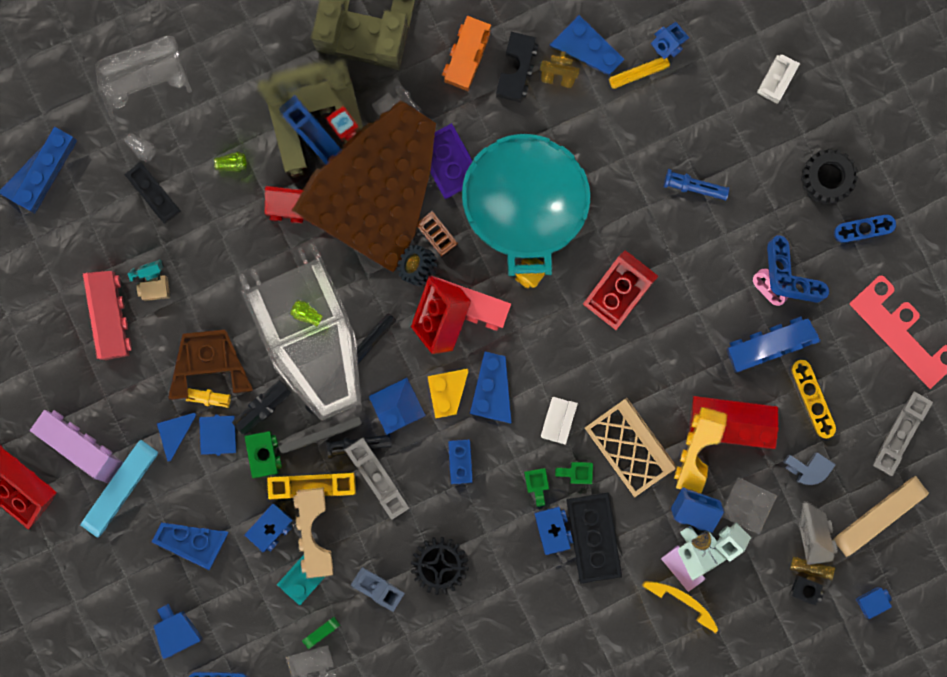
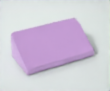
M677 545L664 555L661 560L689 592L703 582L705 577L702 575L692 581L678 553L680 547Z

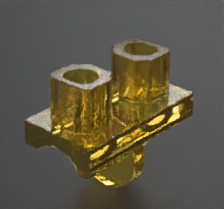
M562 51L560 57L552 55L551 61L559 64L542 61L540 71H542V82L553 84L554 74L563 75L561 86L572 88L575 78L578 79L579 68L563 65H572L573 59L565 58L566 52Z

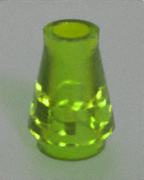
M239 151L214 158L215 170L234 172L246 170V156Z
M297 299L290 311L293 319L312 324L316 327L323 318V315L319 314L304 300L300 301Z

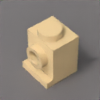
M163 275L161 280H158V277L150 280L145 279V282L137 284L138 297L141 296L144 301L170 298L168 277Z

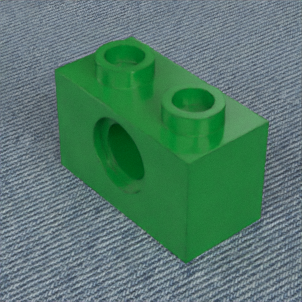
M272 431L245 436L252 478L279 474V469H282L280 456H276L275 448H278L276 435H272ZM262 448H266L270 453L269 458L265 461L259 458V451Z

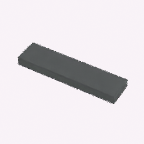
M361 417L351 419L279 446L281 454L289 453L362 426L363 422Z

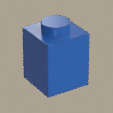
M876 587L856 598L867 619H871L892 607L889 603L892 599L886 589L882 590L880 587Z

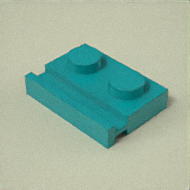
M160 259L142 265L137 271H135V268L131 269L128 273L130 282L134 281L137 276L140 279L145 277L146 280L158 277L163 269L162 261Z
M304 554L277 584L299 606L326 577L307 578V574L302 573L301 560H305Z

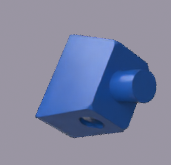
M169 604L157 609L162 622L154 625L163 659L203 640L184 611L174 615Z

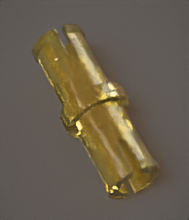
M793 556L790 570L806 573L809 577L814 575L832 581L835 567L819 563L807 565L806 560Z

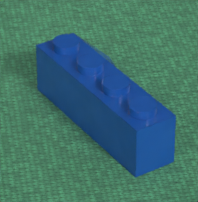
M54 126L45 144L3 186L0 194L27 210L36 213L77 140Z
M801 316L790 320L791 325L784 328L782 324L769 328L771 332L765 335L762 334V331L750 335L751 340L743 342L742 339L729 343L731 347L727 348L726 351L736 373L818 343L820 338L809 318L803 320Z

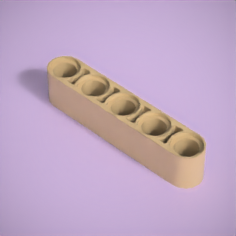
M916 476L912 477L839 533L833 541L835 540L836 545L846 557L850 556L924 499L929 492Z

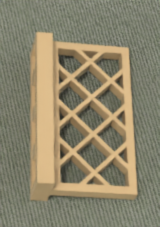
M628 398L622 400L585 427L588 434L634 497L677 468ZM616 410H619L623 415L622 425L610 423L611 414ZM608 417L607 422H602V420ZM625 420L628 422L630 426L625 425ZM597 424L607 425L605 437L596 436L591 428ZM609 426L621 428L620 440L607 438ZM624 428L632 429L636 433L635 442L622 440ZM607 441L619 443L617 454L608 453L606 450ZM622 443L634 445L632 457L620 455ZM637 446L646 447L648 450L647 459L635 458ZM619 458L632 460L630 472L622 471L618 467ZM634 461L647 463L645 474L633 472ZM649 463L658 464L663 472L658 476L647 475ZM632 475L644 477L643 486L638 490H635L631 485ZM647 478L652 479L651 481L646 483Z

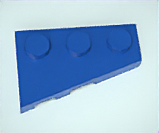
M580 15L549 45V47L557 49L572 58H576L607 75H610L625 60Z
M484 352L470 414L511 423L505 356Z

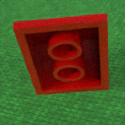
M625 250L618 256L583 305L617 330L659 276Z

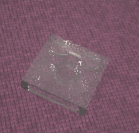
M737 477L723 507L724 513L722 517L760 534L777 495Z

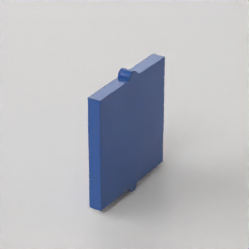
M216 414L215 417H199L201 455L216 454L220 456L225 453H236L235 426L232 423L235 416H219Z

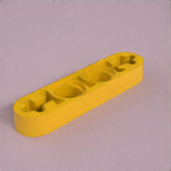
M798 360L791 366V373L813 427L819 437L831 438L836 432V426L812 367L806 360ZM799 363L807 368L804 371L805 376H811V380H805L801 384L799 379H803L801 373H796ZM811 383L814 385L815 392L813 395L809 396L804 393L803 388L805 384ZM820 403L823 406L822 414H813V404ZM827 415L828 419H824V423L831 426V429L828 430V435L825 432L821 433L820 429L823 428L821 421L816 423L815 419L823 418Z

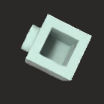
M735 523L731 527H724L718 535L720 537L715 547L731 561L745 551L751 537Z

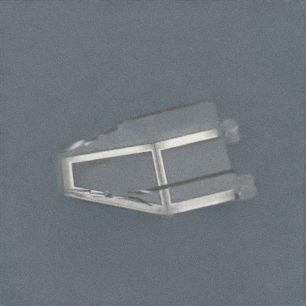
M311 243L309 245L316 259L308 263L305 251L299 248L298 252L304 265L263 283H261L256 269L253 268L251 269V274L257 285L252 288L249 287L248 280L243 273L239 277L243 288L241 293L275 370L322 421L361 404L355 334L324 260L315 244Z

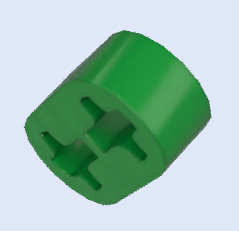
M335 617L331 618L302 640L303 644L307 649L311 648L338 628L340 623Z

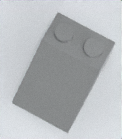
M808 502L803 503L799 528L807 565L833 561L834 555L837 553V546L835 540H831L830 533H833L831 520L827 521L826 513Z

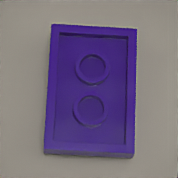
M452 123L435 132L430 171L436 185L446 200L462 191L466 172L473 162Z

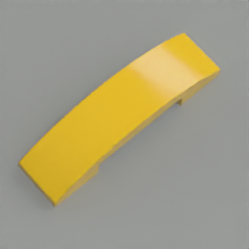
M643 582V587L660 598L667 591L697 610L700 614L696 621L715 633L718 631L714 620L705 608L685 592L659 582Z

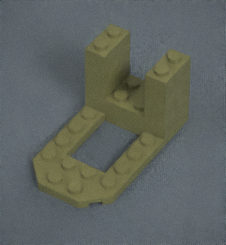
M320 0L311 37L316 51L400 70L415 0H393L391 11L385 10L383 19L349 12L350 0Z
M344 61L335 62V66H329L328 62L317 63L276 74L271 77L272 81L267 83V80L257 83L259 92L269 107L285 172L288 176H293V179L303 177L305 172H309L301 137L278 109L294 95L298 97L315 118L321 116L322 119H325L344 106L359 126V129L363 127L352 81ZM309 83V86L300 88V85Z

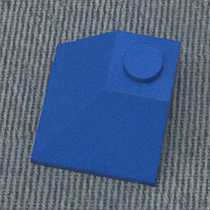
M408 378L369 396L387 435L426 416Z

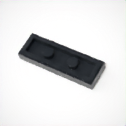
M141 161L124 174L164 224L181 212L179 207Z

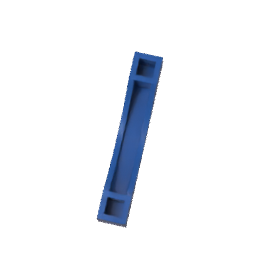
M296 95L278 108L282 116L325 164L329 162L328 159L332 155L336 156L342 150Z

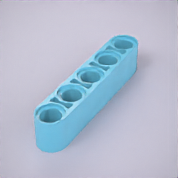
M140 440L80 526L99 538L159 452Z

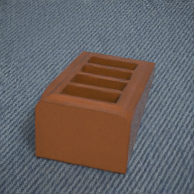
M433 211L418 222L417 227L441 258L458 245ZM433 219L435 222L425 229L423 226ZM438 225L440 229L430 236L428 232ZM443 232L445 236L435 242L433 239ZM446 239H449L450 242L440 249L439 245Z

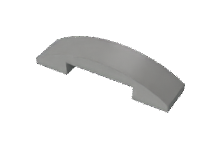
M915 391L912 393L883 442L874 461V467L893 476L916 429L933 403L932 401Z
M361 438L345 449L391 520L409 509L404 498L364 438Z

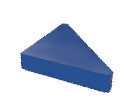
M196 413L157 423L167 462L172 461L197 416Z

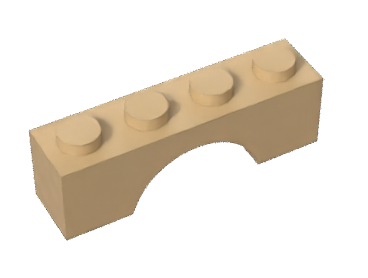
M324 487L298 490L297 496H294L295 509L299 508L300 517H296L297 530L302 532V538L299 539L300 552L304 551L305 560H301L302 573H306L307 578L333 575L331 551L320 547L312 535L313 520L326 510Z

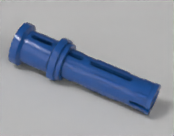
M671 169L667 170L663 185L664 188L669 186L680 189L683 193L688 190L724 201L727 200L730 189L729 187L693 179L689 174L674 173Z

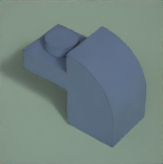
M814 453L807 465H804L791 455H787L783 461L787 465L785 469L794 475L800 473L796 481L806 485H815L824 481L836 465L819 453Z
M363 567L351 584L353 588L366 594L378 604L393 612L405 594L390 582Z

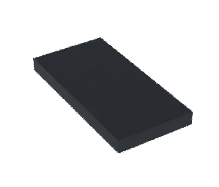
M609 492L566 499L580 584L621 578L622 572Z

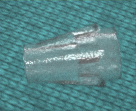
M130 133L124 140V143L129 146L140 161L148 162L156 153L153 143L133 133Z

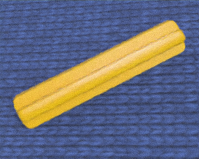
M658 58L610 77V85L615 89L666 69L670 66L668 58Z

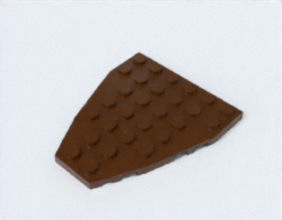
M399 101L392 106L391 110L379 115L380 118L372 124L368 123L343 145L344 148L336 156L332 155L328 159L329 162L321 170L317 169L312 174L292 209V212L393 273L398 266V261L402 259L400 257L401 254L405 253L404 250L408 248L415 236L431 171L436 129L434 121L403 101Z

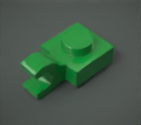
M571 462V468H555V476L570 477L571 484H592L593 463Z
M546 469L524 472L528 493L534 492L537 507L545 506L543 490H549Z

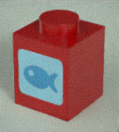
M344 106L326 118L342 142L348 141L360 130Z

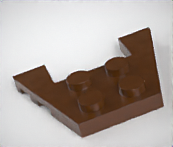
M226 330L182 334L168 396L169 400L188 398L186 376L230 372L233 394L253 391Z

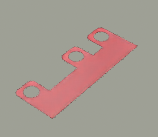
M878 276L849 304L924 384L931 389L947 374V365L943 364L940 360L941 354L947 351V345H944L931 357L907 332L919 319V312L910 303L904 302L890 314L882 303L894 292V286L884 276ZM878 282L887 284L888 292L885 295L876 294L874 288ZM905 308L913 312V319L909 322H904L900 319V312Z

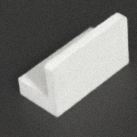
M552 397L541 438L566 445L578 403Z

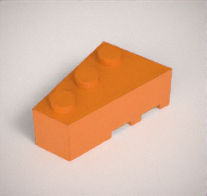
M469 16L466 17L464 25L461 24L457 35L459 40L452 47L450 56H452L451 62L446 64L442 74L445 76V83L469 91L491 34V24Z

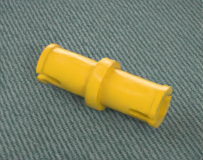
M188 388V398H186V401L203 403L204 406L208 407L215 405L229 408L231 401L229 398H231V395L214 393L208 389L207 391Z

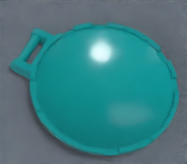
M517 134L496 140L495 143L481 150L473 159L463 181L462 203L466 218L477 236L491 248L507 255L508 276L525 273L552 275L551 254L569 244L585 223L590 206V187L584 169L576 161L575 156L564 146H560L543 136ZM515 258H543L544 264L515 265Z

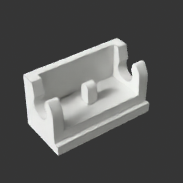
M782 54L780 56L777 55L757 93L778 104L800 63Z

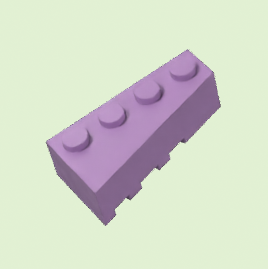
M44 410L30 431L94 479L110 483L124 462L112 455L113 452L105 446H99L95 443L96 440L93 437L79 432L80 428L72 422L66 423L63 421L64 416L57 411L49 412Z

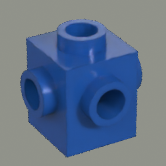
M675 22L667 28L663 26L654 34L657 38L650 44L663 59H666L670 55L673 57L678 55L683 50L681 46L690 37Z

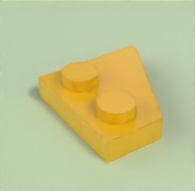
M468 369L427 376L435 418L457 414Z

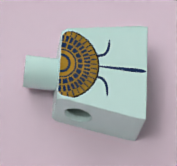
M692 526L680 532L687 543L678 549V553L692 581L727 560L715 547L717 541L710 532L706 531L697 536Z

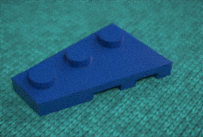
M161 523L152 543L210 571L229 532Z

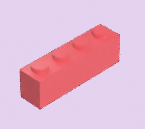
M434 277L460 287L472 301L465 320L475 324L478 321L486 323L485 327L495 331L498 328L503 329L511 303Z

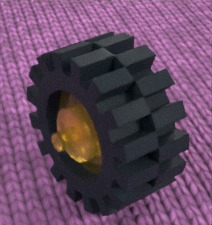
M412 245L410 249L406 248L404 250L406 254H401L400 257L403 259L398 261V264L401 266L397 267V271L400 272L398 275L403 281L420 287L422 284L426 285L431 274L435 275L436 271H434V268H437V264L434 262L437 261V257H434L435 254L431 250L419 245Z

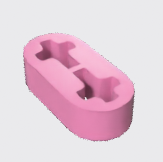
M760 269L754 275L753 284L773 305L780 306L789 298L784 296L778 297L771 290L768 269Z

